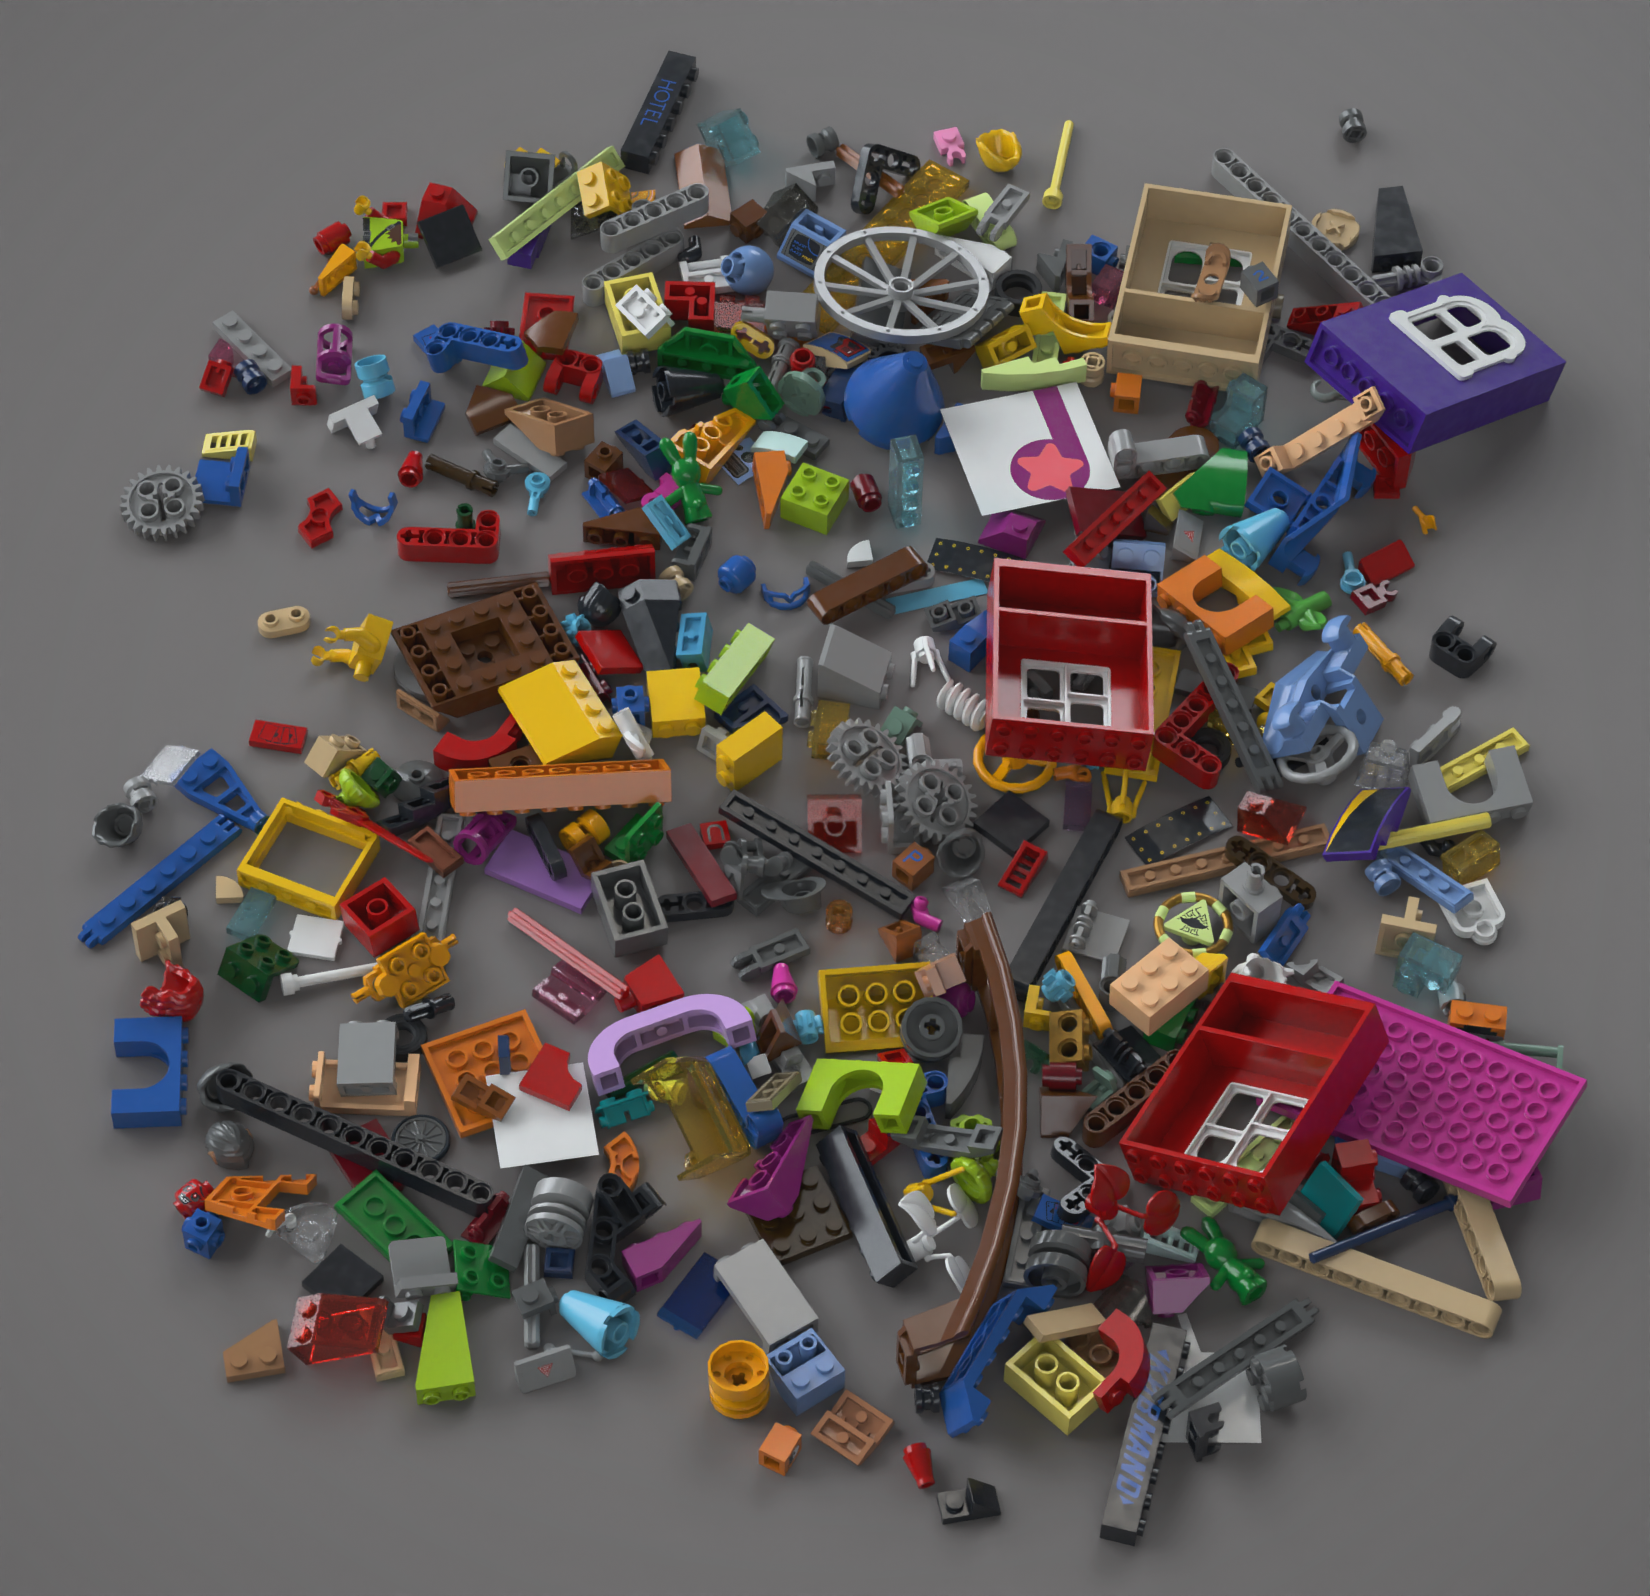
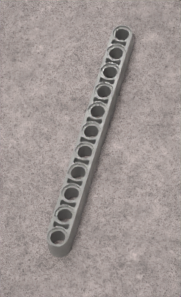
M1219 148L1214 152L1212 176L1234 197L1291 205L1232 150ZM1292 206L1288 241L1290 249L1349 303L1361 301L1363 307L1391 298Z

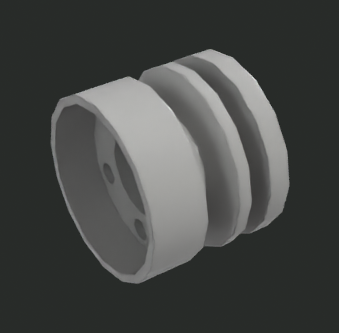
M549 1177L538 1181L531 1201L532 1207H530L524 1226L525 1234L533 1242L545 1248L576 1249L580 1247L587 1227L586 1221L590 1216L594 1201L592 1193L582 1184L567 1178Z

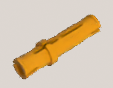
M1366 622L1358 624L1354 628L1353 634L1360 633L1368 645V650L1382 664L1381 668L1385 672H1389L1400 686L1410 683L1414 675L1401 662L1400 656L1397 653H1393Z

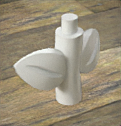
M629 707L615 713L612 717L636 760L653 759L654 752L649 745L652 739V730L638 724Z

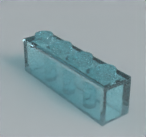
M916 434L890 440L888 508L896 529L921 524L924 456Z

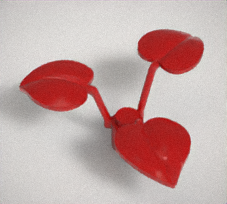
M1110 1164L1094 1165V1180L1091 1193H1089L1085 1200V1208L1096 1215L1094 1221L1102 1228L1111 1243V1247L1108 1245L1102 1246L1093 1257L1087 1276V1291L1093 1292L1113 1285L1123 1274L1126 1265L1125 1254L1117 1251L1118 1244L1105 1225L1104 1220L1114 1219L1119 1210L1140 1219H1145L1143 1225L1145 1233L1152 1236L1161 1235L1173 1226L1179 1215L1181 1201L1175 1193L1170 1190L1158 1191L1148 1201L1146 1213L1137 1212L1119 1205L1117 1201L1122 1199L1129 1191L1130 1177L1128 1173Z

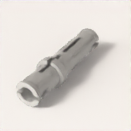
M801 656L797 659L796 695L793 697V707L795 708L794 725L799 728L810 726V713L814 705V699L811 696L814 661L809 656Z

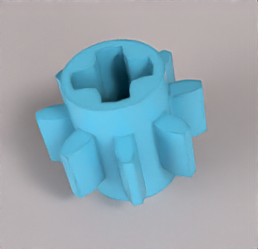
M575 613L566 615V620L560 622L571 643L576 647L580 646L575 636L578 631H590L591 624L584 618L583 614L576 616Z
M1052 968L1043 976L1044 980H1042V983L1044 985L1041 986V990L1051 1002L1061 1000L1065 1003L1074 996L1072 992L1075 991L1073 987L1076 983L1068 971L1062 969L1056 972Z
M801 1010L795 1014L793 1023L802 1044L815 1043L819 1038L818 1034H824L821 1015H815V1012L812 1010Z

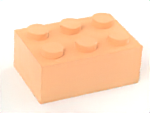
M1167 938L1110 984L1109 1004L1147 1036H1150L1208 989L1209 969L1171 938Z

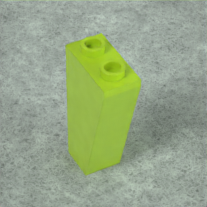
M460 1291L431 1295L415 1384L418 1405H435L440 1401L453 1399L461 1401L476 1396Z

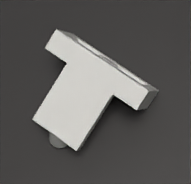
M375 395L330 414L327 422L330 432L334 433L349 427L359 446L365 443L367 449L375 448V439L382 436V432L372 415L377 413L379 402Z

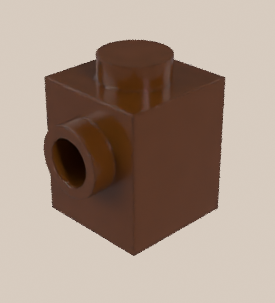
M752 199L730 213V231L735 237H739L744 243H748L769 230V213Z
M603 441L584 460L585 477L588 479L594 477L601 479L606 486L623 469V452L616 446H611Z

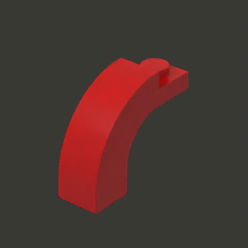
M511 713L498 731L484 740H465L450 732H446L433 749L434 765L446 772H449V769L488 768V759L517 749V742L521 739L523 731Z
M1117 1308L1098 1328L1104 1345L1119 1354V1360L1115 1369L1093 1392L1099 1408L1107 1414L1122 1402L1126 1394L1136 1399L1143 1390L1150 1372V1355L1138 1326L1130 1317Z

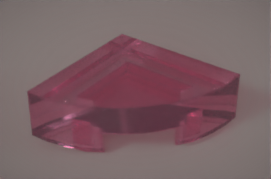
M219 338L209 353L208 359L215 362L218 359L226 360L232 363L233 367L234 355L232 347L228 342Z

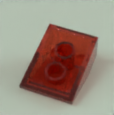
M325 1293L298 1297L287 1349L305 1365L378 1353L389 1301L382 1298Z

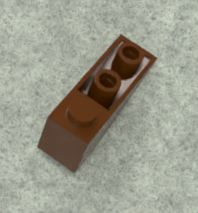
M641 507L583 522V542L616 545L619 547L652 544L655 550H660L662 536Z

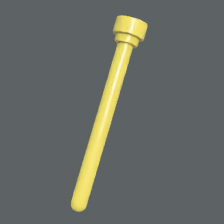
M1067 120L1064 123L1051 186L1043 195L1042 203L1048 209H1058L1062 204L1063 194L1060 186L1074 123L1071 120Z

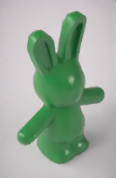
M690 431L685 433L682 439L684 458H681L675 444L669 438L664 437L659 442L662 453L672 466V479L679 486L665 500L671 507L681 499L685 525L711 519L712 513L704 494L718 496L723 492L722 487L719 485L699 482L701 468L696 461L697 438Z
M1205 1216L1201 1221V1228L1208 1238L1193 1227H1182L1180 1236L1203 1252L1207 1264L1218 1271L1210 1283L1212 1290L1218 1291L1227 1281L1230 1289L1239 1296L1241 1305L1250 1304L1262 1297L1267 1288V1280L1254 1271L1265 1266V1261L1262 1258L1238 1259V1252L1234 1243L1224 1238L1217 1221L1211 1216Z

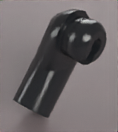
M693 235L689 237V247L677 256L679 262H696L702 257L699 236Z
M1435 840L1420 842L1430 856L1445 859L1452 857L1457 849L1455 842L1452 840H1444L1443 844L1437 843Z

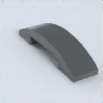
M914 1115L907 1134L891 1133L890 1136L901 1144L927 1153L947 1157L975 1158L995 1153L1003 1134V1127L976 1124L974 1130L929 1124L926 1117Z

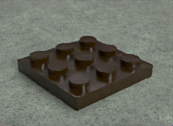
M817 1165L803 1170L799 1195L789 1215L784 1218L777 1217L766 1221L746 1214L759 1240H765L782 1266L853 1238L849 1224Z

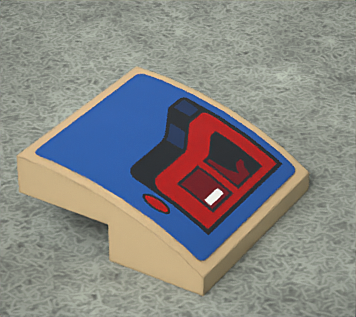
M828 332L803 344V347L808 348L815 356L825 357L826 367L849 369L867 360L868 355H871L872 351L860 341L835 332Z

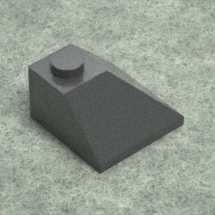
M506 150L503 200L536 203L553 190L556 155Z

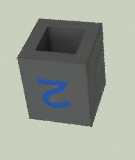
M1263 261L1256 265L1248 266L1241 271L1240 288L1255 307L1278 297L1279 281Z

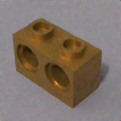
M1082 1009L1049 1012V1064L1050 1062H1076L1077 1068H1082V1072L1089 1071V1061L1093 1060V1050L1091 1044H1089V1035L1093 1034V1025L1091 1019L1086 1017ZM1077 1026L1073 1031L1067 1032L1070 1027ZM1077 1051L1074 1056L1067 1057L1069 1053Z

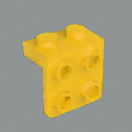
M602 161L577 172L584 216L591 219L610 210L618 215L632 210L633 201L629 191L631 185L627 176Z

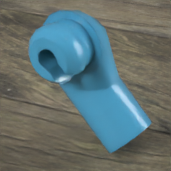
M756 1041L739 1047L742 1056L741 1061H743L744 1065L760 1053Z

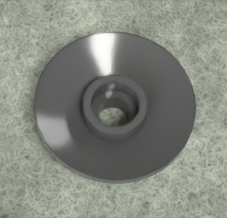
M415 760L404 763L396 769L403 779L393 794L401 802L420 797L419 786L443 779L444 776L437 766L427 761Z

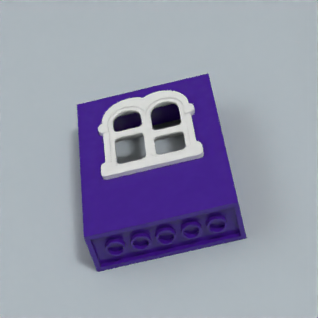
M1463 273L1321 322L1304 361L1351 404L1354 403L1352 398L1375 386L1385 411L1374 424L1408 454L1549 401L1566 364L1562 357ZM1439 318L1455 333L1432 340L1415 326ZM1468 338H1472L1490 355L1483 353L1478 347H1476L1471 341H1469ZM1456 343L1473 357L1475 361L1460 365L1441 348Z

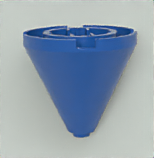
M917 351L887 355L866 361L853 372L844 392V409L849 422L853 421L860 430L858 434L862 438L886 450L906 451L915 449L919 444L926 440L929 441L935 435L943 420L940 409H945L943 393L927 359L922 353Z

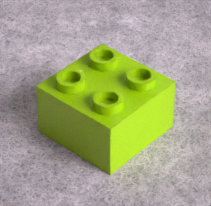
M803 462L781 496L780 518L827 535L849 500V479Z

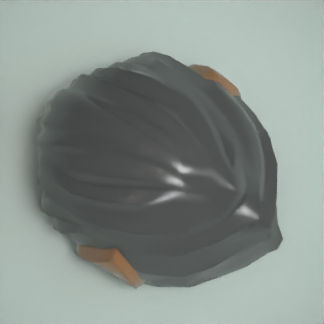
M229 1120L216 1122L209 1128L204 1143H206L205 1148L208 1149V1155L211 1156L214 1163L226 1169L243 1170L249 1168V1161L254 1151L253 1136L249 1129L244 1128L241 1123Z

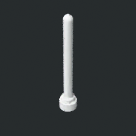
M378 963L299 977L297 974L292 975L291 972L280 974L283 996L295 994V991H299L300 987L365 976L372 972V967Z

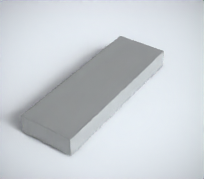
M509 424L493 438L494 445L520 463H527L532 471L546 474L550 478V482L567 469V462L559 456H551L550 453L539 450L521 430L512 424Z

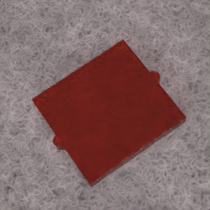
M629 468L602 473L598 476V479L609 491L614 493L625 504L641 501L644 495L654 492L644 483L643 479H640Z

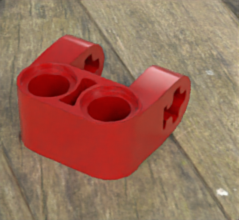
M566 349L563 356L556 355L544 380L543 391L557 395L563 383L580 386L579 401L594 404L603 383L602 360L591 354Z

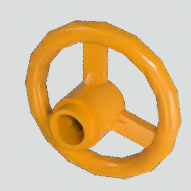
M985 734L980 737L973 750V766L979 778L991 788L1004 793L1010 790L1014 794H1024L1038 790L1050 781L1054 774L1053 768H1057V762L1002 757L1001 765L992 775L987 771L983 762ZM1027 764L1045 767L1042 774L1034 780L1025 783H1007L1003 781L1012 769H1021Z

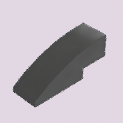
M962 1034L961 1057L949 1056L945 1119H951L957 1113L977 1081L982 1063L984 1035Z

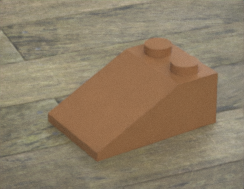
M544 397L504 409L505 415L539 450L548 452L551 456H563L567 451L581 450L585 448V445L595 443L594 418L591 412Z

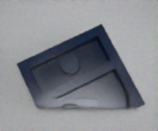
M753 684L737 695L722 715L715 712L714 718L733 734L764 711L779 724L788 721V714Z

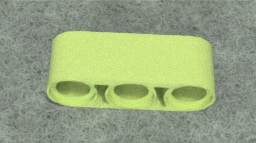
M986 192L962 201V203L978 209V215L971 223L975 231L984 217V213L994 202ZM991 223L983 236L979 235L983 243L994 245L1003 251L1017 245L1015 232L1010 225L1006 230H1003L1002 235L996 242L989 240L990 233L995 226Z

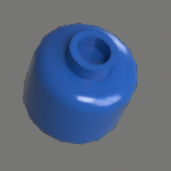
M739 555L729 558L718 569L720 587L726 592L742 593L756 579V567L753 561L746 556Z

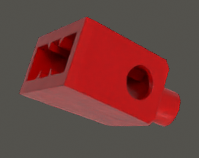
M659 954L624 977V983L630 988L629 996L623 1000H618L615 997L614 1002L620 1013L631 1008L640 1013L683 998L684 991Z

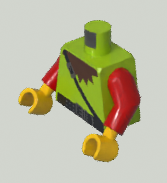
M361 195L357 198L354 212L357 215H363L364 213L366 215L363 217V241H359L354 250L357 252V260L364 261L365 269L375 267L386 269L394 264L403 263L404 249L419 248L418 233L404 234L403 221L387 217L373 207L369 208L371 202L366 196Z

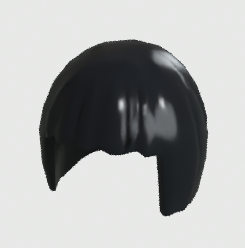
M594 582L585 596H581L578 599L579 615L583 614L584 618L595 627L609 625L621 612L619 598L612 595L603 584Z

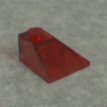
M1247 791L1237 810V832L1288 845L1304 817L1307 807Z

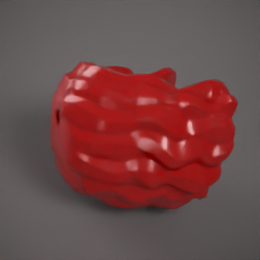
M166 960L162 987L160 990L154 986L146 987L141 993L140 1007L152 1017L182 1016L183 1022L191 1021L196 1017L203 1005V986L200 980L193 976L188 969H183L182 966L172 964L170 960Z

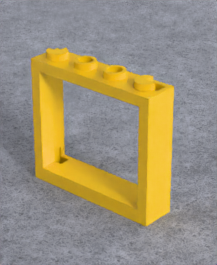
M282 797L237 868L238 884L241 887L320 917L338 920L342 914L339 904L353 896L381 849L380 838L377 834L366 828L358 827L331 816L323 810H315L304 806L298 801L294 802ZM287 822L363 850L335 897L259 869Z

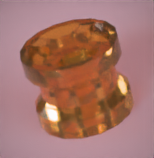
M839 899L831 901L827 905L825 924L830 932L844 934L851 929L853 924V908L850 903Z

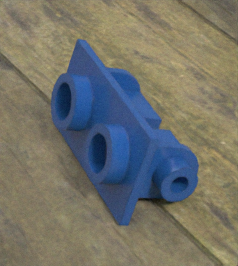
M594 477L589 480L588 490L583 492L582 496L599 518L625 511L601 479Z

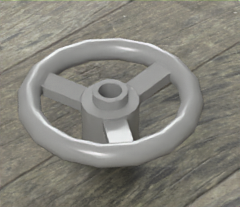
M1325 725L1319 736L1334 735L1325 745H1315L1310 752L1277 758L1276 766L1281 776L1294 783L1331 784L1336 780L1337 775L1346 770L1357 757L1359 743L1356 735L1344 726ZM1346 740L1348 744L1347 752L1340 761L1335 763L1332 756L1333 752ZM1287 760L1307 763L1310 773L1294 772L1288 767Z

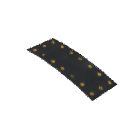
M936 538L927 562L932 564L936 571L990 582L994 558L1029 560L979 545Z
M1207 796L1152 821L1124 838L1142 862L1147 865L1159 862L1173 853L1233 825L1211 797Z

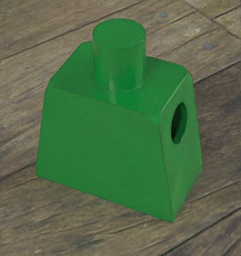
M761 366L735 375L723 389L722 402L726 406L732 405L733 408H737L753 419L772 420L785 404Z

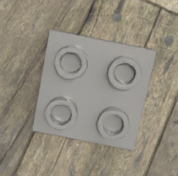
M1087 900L1082 906H1077L1062 950L1103 961V957L1108 956L1110 953H1119L1130 920L1099 912L1096 906L1097 903L1093 900Z

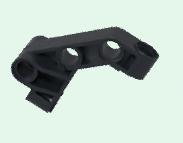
M606 1173L599 1178L592 1205L584 1274L587 1284L599 1297L625 1303L636 1295V1290L631 1281L614 1263L616 1243L642 1226L663 1205H667L649 1182L642 1184L631 1192L630 1188L617 1174ZM606 1230L610 1236L602 1237L596 1231ZM595 1267H600L606 1273L598 1275L594 1273L592 1269Z

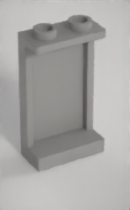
M764 1239L756 1243H747L739 1252L732 1256H723L714 1265L713 1278L716 1282L721 1281L753 1326L763 1341L762 1349L766 1355L810 1328L815 1332L818 1331V1316Z

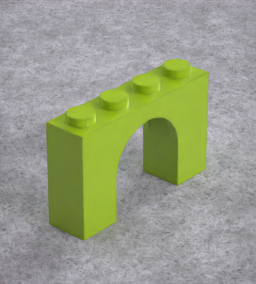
M817 1058L796 1111L800 1119L811 1115L813 1118L812 1129L830 1130L837 1110L846 1097L861 1089L876 1088L882 1090L873 1116L881 1133L907 1134L927 1085V1080L920 1064Z

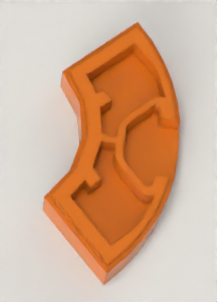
M624 1131L603 1148L604 1154L610 1162L608 1173L617 1174L632 1192L639 1177V1156L634 1142Z

